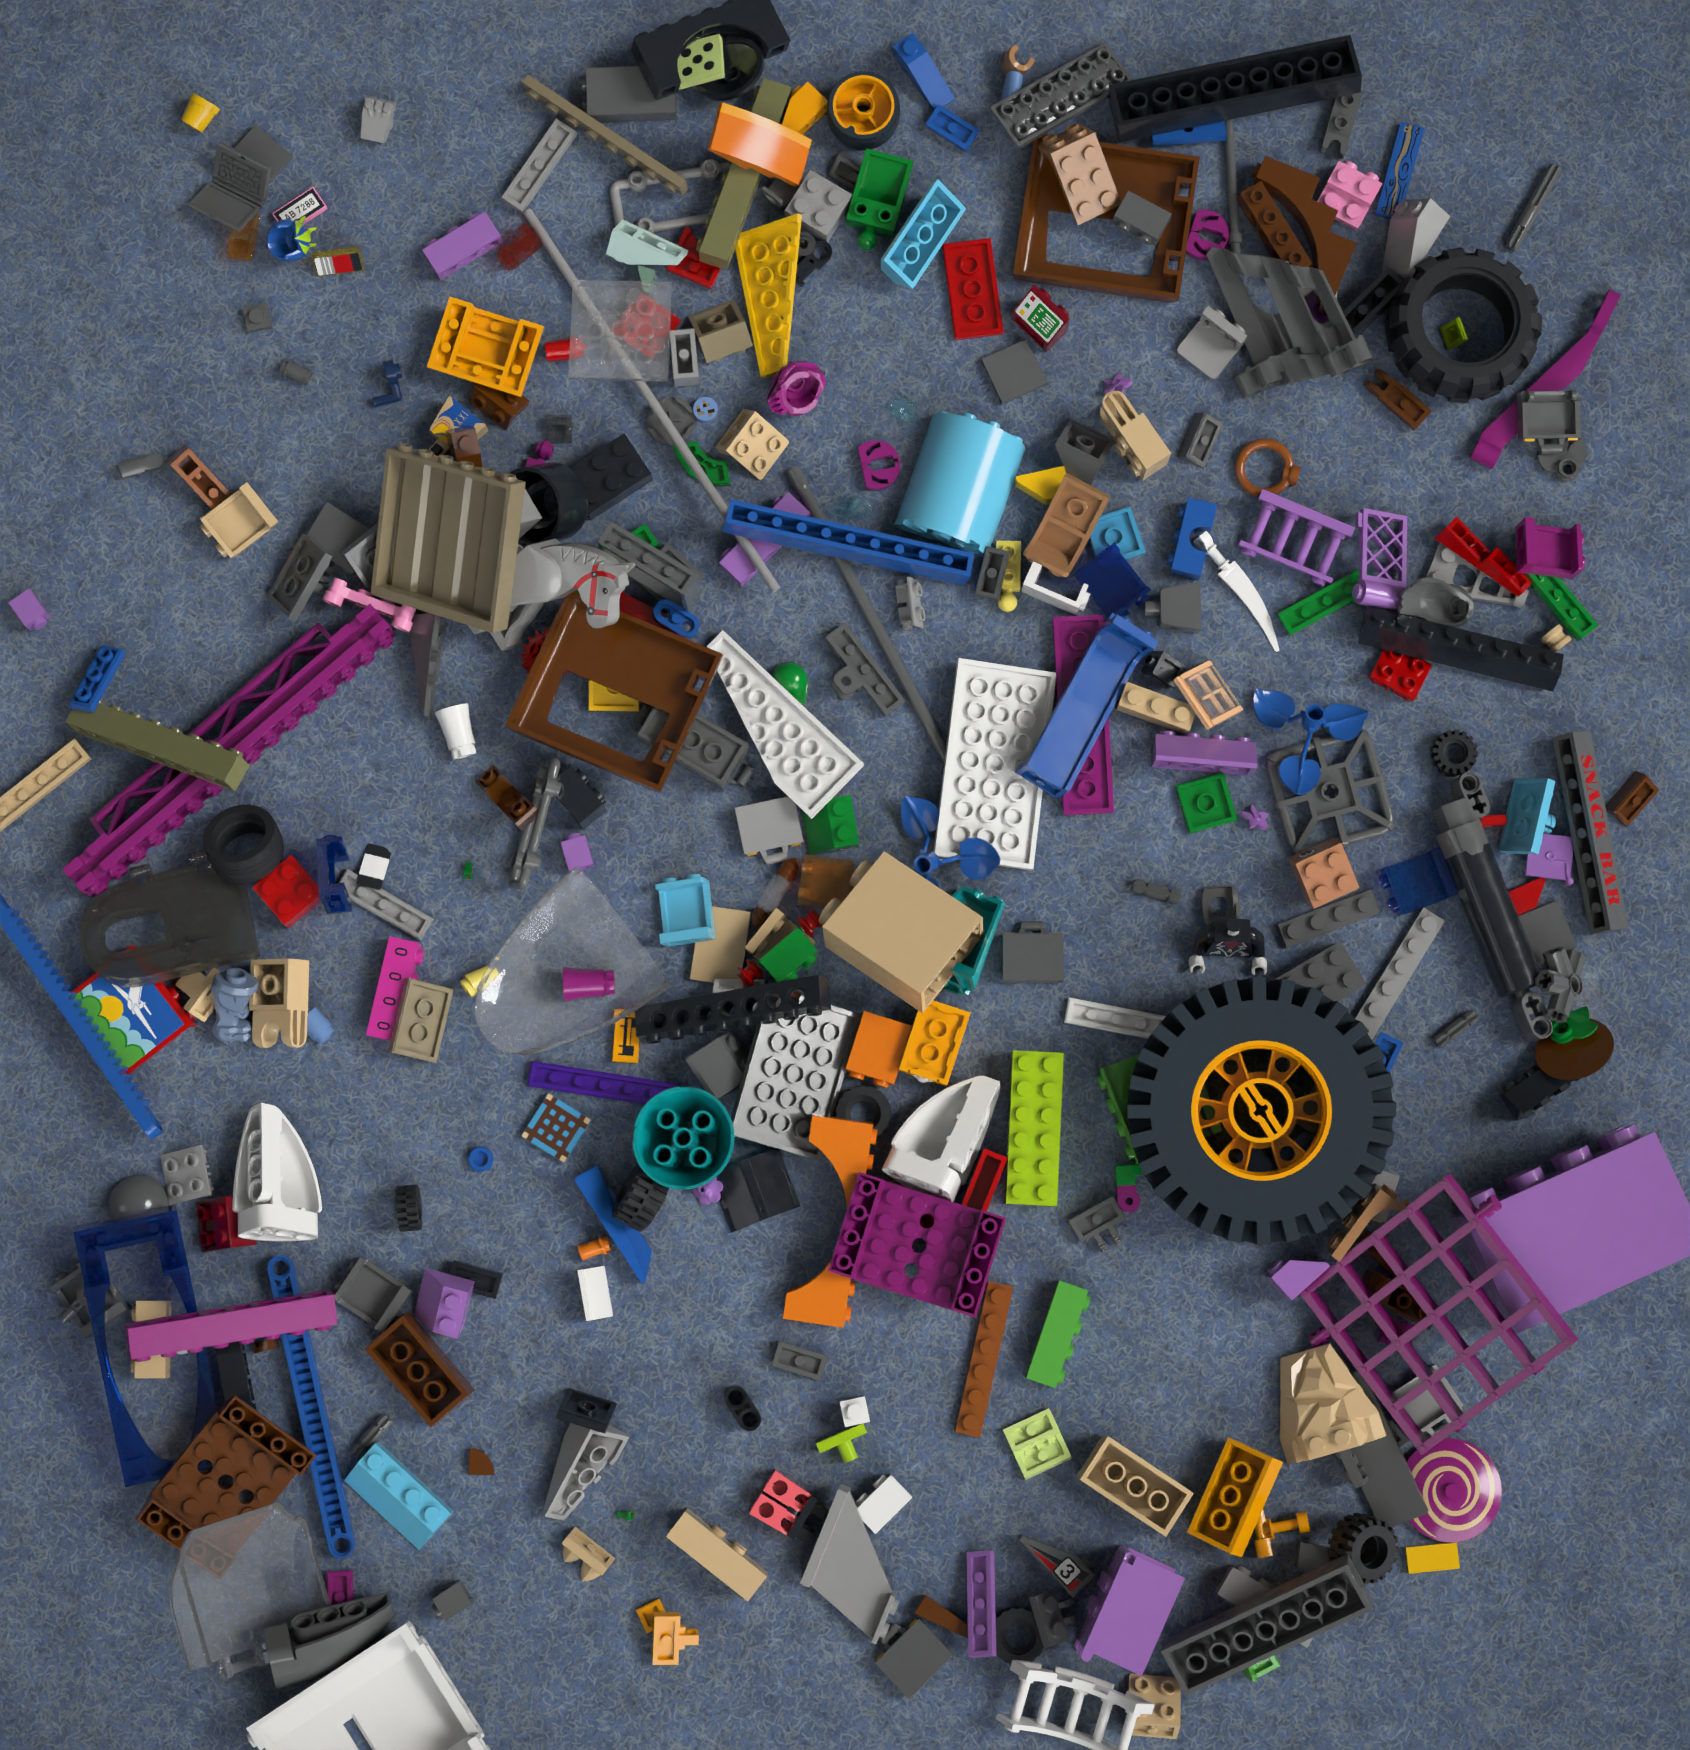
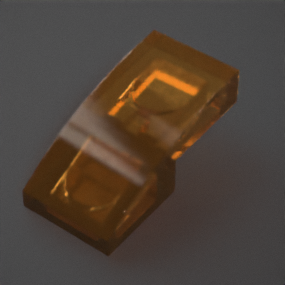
M257 213L240 232L233 230L230 233L227 258L253 261L260 225V213Z

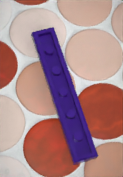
M531 1061L527 1086L646 1104L658 1093L670 1088L681 1087V1084Z

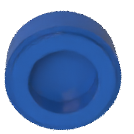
M478 1146L470 1151L468 1163L473 1170L484 1172L493 1165L494 1156L490 1149Z

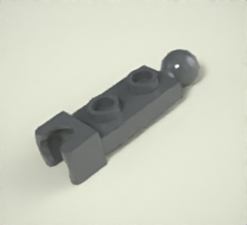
M1360 92L1335 98L1320 153H1326L1328 146L1335 144L1339 148L1338 158H1344L1363 93Z

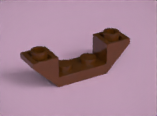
M494 765L489 770L484 771L481 777L475 781L521 831L535 820L538 810L525 796L521 795Z

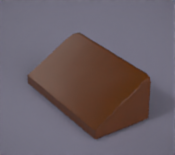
M1635 771L1605 805L1606 810L1625 827H1628L1659 789L1646 774Z

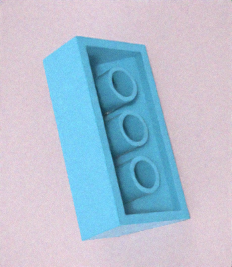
M935 178L881 258V270L897 285L911 289L914 288L966 210L963 204L939 179Z
M380 1442L375 1443L344 1480L418 1550L424 1546L454 1512Z

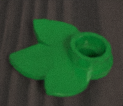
M1587 1006L1570 1012L1566 1022L1558 1023L1551 1020L1553 1030L1550 1037L1554 1042L1563 1044L1572 1039H1583L1590 1036L1596 1031L1598 1025L1595 1022L1589 1021V1010Z

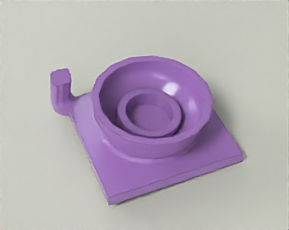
M1543 834L1539 854H1527L1525 876L1565 880L1564 886H1571L1574 883L1573 878H1571L1572 837Z

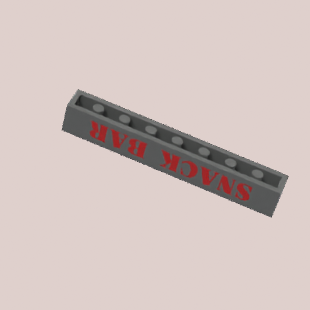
M1591 731L1570 732L1552 737L1590 935L1628 929L1629 926Z

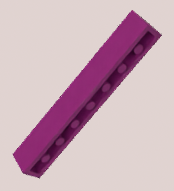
M323 1290L125 1323L124 1332L127 1355L131 1360L135 1359L136 1362L150 1360L151 1356L155 1355L172 1357L177 1355L178 1351L187 1350L188 1353H196L202 1351L203 1347L208 1346L225 1348L231 1342L238 1341L239 1344H248L254 1342L255 1338L260 1337L272 1340L279 1338L280 1334L284 1333L301 1335L307 1329L315 1328L316 1331L328 1330L331 1325H337L335 1296L330 1290Z

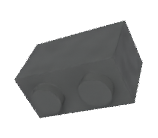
M1128 191L1116 211L1112 223L1119 231L1125 234L1129 232L1137 236L1141 243L1156 246L1170 222L1172 214Z

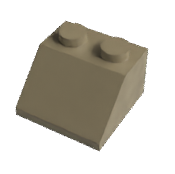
M734 299L688 316L691 326L695 330V336L706 363L719 361L727 355L741 353L753 346L745 320Z

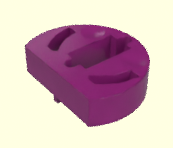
M1197 210L1187 241L1186 254L1196 260H1208L1207 256L1202 253L1207 254L1211 247L1225 248L1229 231L1225 220L1219 214L1211 210ZM1206 219H1218L1217 221H1216V220H1209V221H1205V222H1203V223L1201 222L1202 220H1206ZM1201 230L1222 236L1221 240L1225 242L1221 241L1220 244L1200 239V234L1197 233H1201ZM1195 244L1202 253L1198 252L1193 245Z
M872 440L861 444L858 447L866 490L881 491L889 488L897 480L900 473L898 453L890 444L879 440ZM880 445L879 448L874 449V450L870 453V455L867 456L866 453H867L871 448ZM893 458V461H898L891 468L873 471V468H868V466H871L872 461ZM872 478L879 481H887L888 484L877 483L875 481H872Z

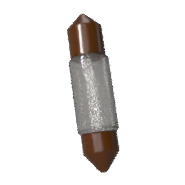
M796 858L784 860L776 874L771 878L751 914L753 927L762 926L772 912L778 908L799 870Z

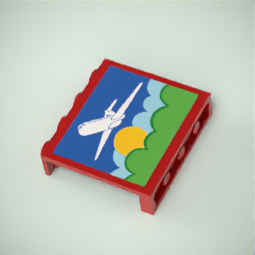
M134 945L128 947L72 991L77 994L74 999L82 1001L80 1008L88 1009L86 1016L94 1018L91 1024L99 1025L97 1032L105 1034L103 1041H110L111 1044L108 1049L117 1051L114 1057L122 1059L120 1066L128 1067L126 1074H132V1072L188 1028L198 1026L194 1020L197 1017L185 1010L179 1001L182 998L175 987L171 986L169 988L163 981L167 977L158 966L153 968L148 960L151 959V956L143 947L138 948Z

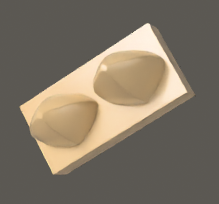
M574 1527L562 1542L564 1562H573L578 1559L583 1560L581 1567L582 1582L590 1581L603 1575L616 1559L577 1527Z

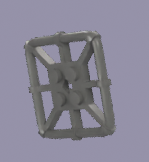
M1363 729L1357 737L1352 739L1356 740L1344 762L1327 766L1323 748L1348 741H1340L1332 736L1323 738L1313 737L1307 752L1314 750L1321 771L1319 782L1309 793L1290 799H1285L1277 766H1280L1283 761L1282 758L1301 754L1305 742L1268 753L1266 757L1267 772L1276 801L1274 806L1275 810L1279 812L1286 841L1290 849H1292L1291 853L1296 855L1327 841L1323 840L1304 845L1317 821L1334 818L1338 837L1334 838L1342 843L1343 848L1349 847L1351 843L1382 836L1392 831L1395 827L1393 824V811L1384 783L1386 782V777L1382 775L1374 743L1368 735V731ZM1363 743L1372 778L1354 782L1350 764ZM1330 785L1332 789L1337 790V793L1334 794V798L1330 799L1327 795L1325 796L1324 791L1327 790L1326 786ZM1375 785L1384 818L1361 805L1357 792L1358 788ZM1307 802L1311 820L1297 841L1288 806ZM1358 812L1380 826L1346 834L1341 815Z

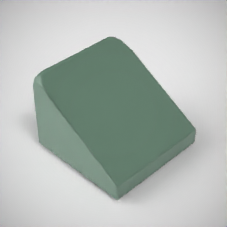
M638 265L644 295L651 298L657 279L656 272L653 269Z

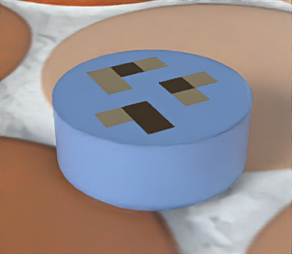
M710 397L699 398L693 406L695 418L702 423L712 422L718 415L717 403Z

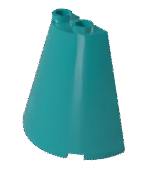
M962 886L951 896L983 917V938L962 964L956 963L952 969L954 975L943 989L958 995H968L970 991L973 992L977 987L1005 902L997 896H988L986 898L985 894L979 889H970Z

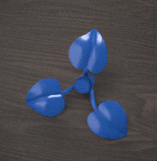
M1256 689L1253 696L1255 715L1264 726L1277 730L1284 726L1285 721L1292 723L1302 718V726L1308 731L1301 757L1289 756L1279 766L1281 781L1289 790L1297 795L1309 793L1315 788L1320 779L1321 771L1319 764L1314 760H1305L1313 732L1319 730L1322 725L1325 728L1328 727V732L1333 738L1340 741H1350L1358 736L1369 714L1367 710L1353 705L1332 704L1324 709L1320 705L1312 704L1307 707L1306 711L1301 710L1299 714L1293 716L1295 704L1287 694L1279 691Z
M909 795L903 798L901 819L905 832L914 840H919L926 836L923 847L919 850L921 855L917 856L914 860L913 871L940 888L937 880L929 878L930 873L935 871L939 865L961 860L960 868L963 874L970 879L981 880L989 876L1000 864V856L993 845L984 839L976 837L968 838L961 842V855L939 859L936 853L927 852L926 850L931 838L930 832L937 829L939 810L932 802L926 799Z

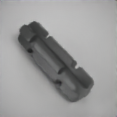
M1135 879L1132 885V892L1145 893V896L1163 901L1167 899L1168 902L1178 904L1181 898L1180 890L1173 888L1169 890L1168 887L1151 882L1147 884L1144 880Z
M1469 1010L1462 1015L1463 1018H1458L1446 1027L1443 1033L1440 1032L1434 1036L1433 1040L1439 1048H1443L1450 1043L1449 1040H1454L1466 1031L1468 1026L1478 1022L1479 1018L1473 1010Z
M381 1414L376 1420L377 1423L372 1424L359 1439L360 1442H356L351 1448V1452L357 1458H362L367 1453V1448H371L384 1433L383 1430L389 1428L393 1422L389 1416Z

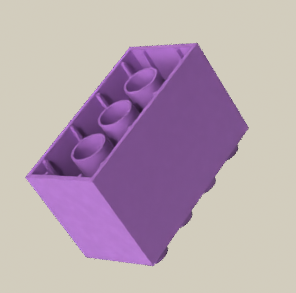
M1635 1124L1623 1125L1596 1137L1602 1150L1591 1154L1588 1145L1576 1146L1551 1157L1550 1160L1555 1168L1553 1172L1544 1175L1540 1166L1533 1169L1529 1167L1503 1179L1508 1189L1506 1193L1496 1196L1493 1187L1488 1189L1482 1188L1467 1195L1477 1209H1479V1204L1483 1201L1487 1202V1198L1491 1195H1494L1500 1201L1502 1208L1499 1211H1494V1215L1491 1217L1485 1216L1484 1218L1559 1314L1690 1256V1204L1655 1132L1639 1134ZM1462 1212L1450 1217L1456 1231L1469 1222ZM1475 1229L1461 1239L1478 1277L1499 1262V1259ZM1506 1269L1482 1286L1485 1294L1505 1320L1530 1302L1529 1298ZM1534 1309L1511 1328L1515 1333H1519L1546 1320L1537 1309Z

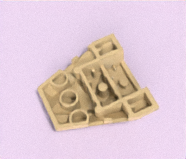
M1330 1343L1281 1358L1280 1442L1287 1464L1316 1459L1387 1436L1379 1410L1363 1392L1364 1389L1350 1374L1348 1367Z

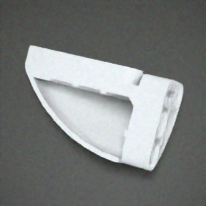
M977 1076L944 1089L919 1106L905 1121L892 1140V1148L882 1171L909 1189L954 1202L961 1185H965L983 1143L999 1097L1000 1081L986 1076Z

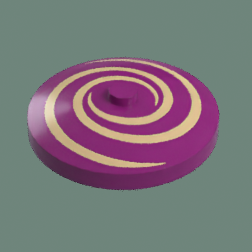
M1445 1438L1423 1455L1417 1449L1410 1454L1406 1462L1429 1510L1427 1514L1409 1521L1417 1531L1437 1541L1454 1543L1466 1541L1479 1535L1491 1524L1500 1506L1502 1489L1498 1471L1486 1453L1464 1440Z

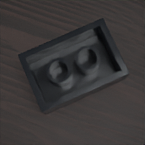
M625 433L571 467L580 477L586 488L588 496L587 515L590 520L653 481L651 472Z

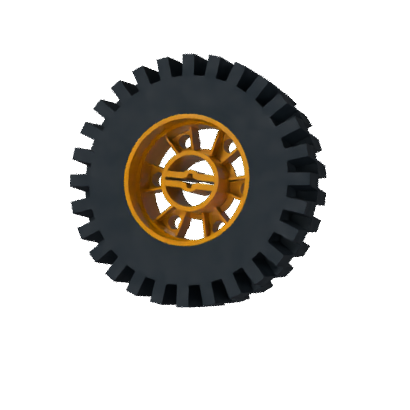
M1252 977L1223 982L1196 993L1174 1008L1151 1033L1140 1052L1132 1073L1127 1101L1129 1134L1137 1161L1145 1177L1159 1197L1184 1220L1189 1221L1209 1234H1215L1234 1242H1250L1257 1245H1270L1273 1242L1281 1241L1288 1243L1300 1240V1237L1311 1233L1317 1234L1327 1229L1330 1223L1337 1219H1343L1348 1215L1358 1200L1364 1199L1371 1191L1372 1182L1378 1174L1382 1173L1387 1162L1385 1156L1388 1147L1393 1144L1395 1134L1392 1131L1393 1118L1396 1116V1102L1392 1099L1391 1088L1394 1085L1391 1073L1386 1070L1383 1062L1384 1055L1379 1045L1374 1044L1368 1035L1369 1030L1361 1021L1356 1020L1343 1004L1323 995L1324 992L1313 987H1305L1287 979L1277 980L1267 979L1266 977ZM1249 1049L1271 1050L1267 1073H1247L1240 1051ZM1280 1057L1286 1058L1289 1062V1068L1285 1072H1279L1275 1068V1061ZM1227 1060H1234L1238 1065V1070L1233 1075L1227 1074L1223 1069V1065ZM1301 1065L1311 1076L1318 1092L1296 1098L1286 1081ZM1213 1069L1230 1084L1221 1102L1200 1097L1202 1087ZM1255 1083L1270 1085L1282 1095L1286 1105V1116L1282 1125L1279 1124L1273 1115L1272 1105L1262 1098L1254 1085ZM1245 1087L1254 1099V1101L1259 1106L1265 1105L1266 1109L1263 1111L1265 1114L1264 1116L1273 1128L1275 1133H1273L1268 1123L1261 1115H1254L1256 1107L1253 1100L1245 1090ZM1238 1094L1247 1106L1248 1116L1258 1123L1266 1137H1252L1244 1133L1234 1119L1233 1107ZM1308 1100L1314 1101L1317 1105V1111L1313 1115H1307L1303 1111V1105ZM1205 1105H1210L1215 1110V1115L1210 1120H1204L1200 1115V1110ZM1297 1119L1320 1123L1315 1139L1306 1152L1289 1137ZM1223 1122L1226 1131L1233 1139L1217 1155L1207 1143L1201 1129ZM1284 1146H1290L1294 1151V1156L1289 1161H1284L1280 1157V1150ZM1271 1147L1278 1169L1266 1172L1247 1171L1251 1149ZM1238 1148L1242 1151L1243 1158L1240 1162L1232 1163L1229 1160L1228 1153L1231 1149Z

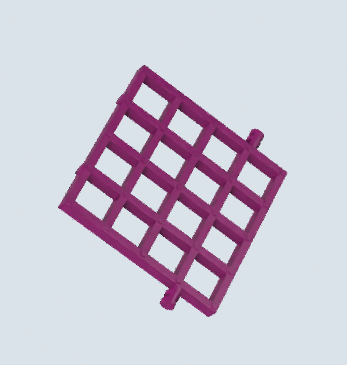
M1451 1174L1441 1179L1345 1254L1340 1262L1336 1261L1300 1293L1325 1327H1320L1316 1330V1333L1309 1335L1310 1343L1314 1347H1319L1323 1345V1342L1327 1343L1331 1339L1330 1335L1333 1337L1421 1455L1454 1431L1459 1432L1467 1426L1466 1422L1530 1375L1538 1374L1546 1368L1545 1364L1579 1340L1484 1218L1485 1216L1491 1217L1494 1215V1211H1499L1502 1208L1500 1201L1494 1195H1491L1487 1198V1202L1483 1201L1480 1203L1479 1209H1477ZM1444 1190L1469 1221L1445 1240L1420 1209ZM1408 1218L1432 1247L1430 1252L1410 1267L1406 1265L1385 1237ZM1474 1229L1499 1259L1498 1263L1476 1279L1471 1276L1451 1249L1453 1245ZM1373 1245L1397 1275L1395 1279L1374 1295L1350 1264ZM1438 1257L1463 1288L1440 1307H1438L1415 1276ZM1504 1269L1509 1272L1530 1300V1302L1506 1320L1481 1289L1484 1284ZM1338 1272L1362 1303L1340 1321L1337 1320L1316 1292V1289ZM1401 1285L1406 1287L1427 1315L1404 1334L1380 1304V1301ZM1468 1296L1493 1327L1491 1331L1471 1346H1468L1445 1316L1447 1312ZM1534 1309L1539 1311L1561 1340V1342L1538 1359H1535L1511 1328ZM1367 1311L1392 1342L1370 1360L1365 1357L1345 1330V1328ZM1431 1324L1435 1325L1457 1354L1455 1358L1435 1373L1430 1370L1409 1342ZM1498 1336L1502 1338L1524 1367L1523 1370L1501 1386L1497 1384L1475 1355ZM1397 1350L1421 1381L1419 1385L1399 1400L1374 1369ZM1462 1363H1464L1487 1393L1485 1398L1464 1413L1439 1381ZM1426 1390L1429 1391L1451 1420L1450 1424L1429 1439H1427L1404 1408V1406Z

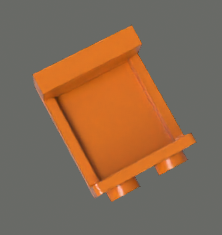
M864 1011L846 1066V1071H850L849 1076L859 1080H864V1077L874 1079L873 1084L888 1088L889 1084L894 1085L912 1026Z

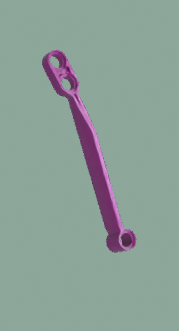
M1612 289L1608 290L1603 299V304L1601 303L1593 319V324L1590 325L1588 333L1527 391H1563L1583 372L1621 296L1620 293ZM1517 400L1483 431L1469 459L1491 470L1493 469L1503 447L1518 434Z

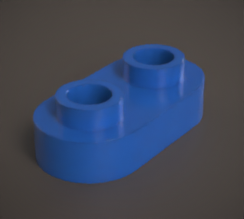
M667 599L660 600L653 608V619L668 631L686 639H691L697 634L700 627L697 617L673 601ZM666 610L669 613V617H662L660 612ZM682 624H688L690 626V630H683Z

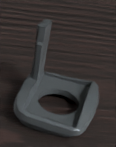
M1231 885L1204 888L1201 896V911L1206 926H1209L1215 918H1240L1237 888ZM1221 897L1228 901L1230 908L1225 916L1219 917L1211 912L1210 903L1213 899Z

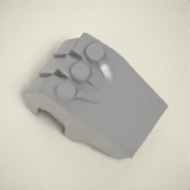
M371 96L365 99L362 111L361 139L379 143L386 142L394 124L393 116L394 111H396V103L394 101Z

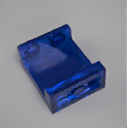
M1115 542L1073 574L1082 587L1084 583L1088 585L1087 592L1090 593L1091 599L1106 618L1112 612L1126 617L1130 613L1127 609L1134 603L1137 606L1142 604L1149 598L1147 593L1151 591L1150 587L1144 584L1119 552L1121 550Z
M327 835L316 839L318 889L327 914L352 912V901L345 884L336 883L335 863L349 861V854L341 836Z

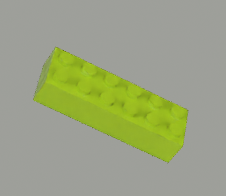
M1012 1051L1005 1204L1057 1206L1064 1053Z

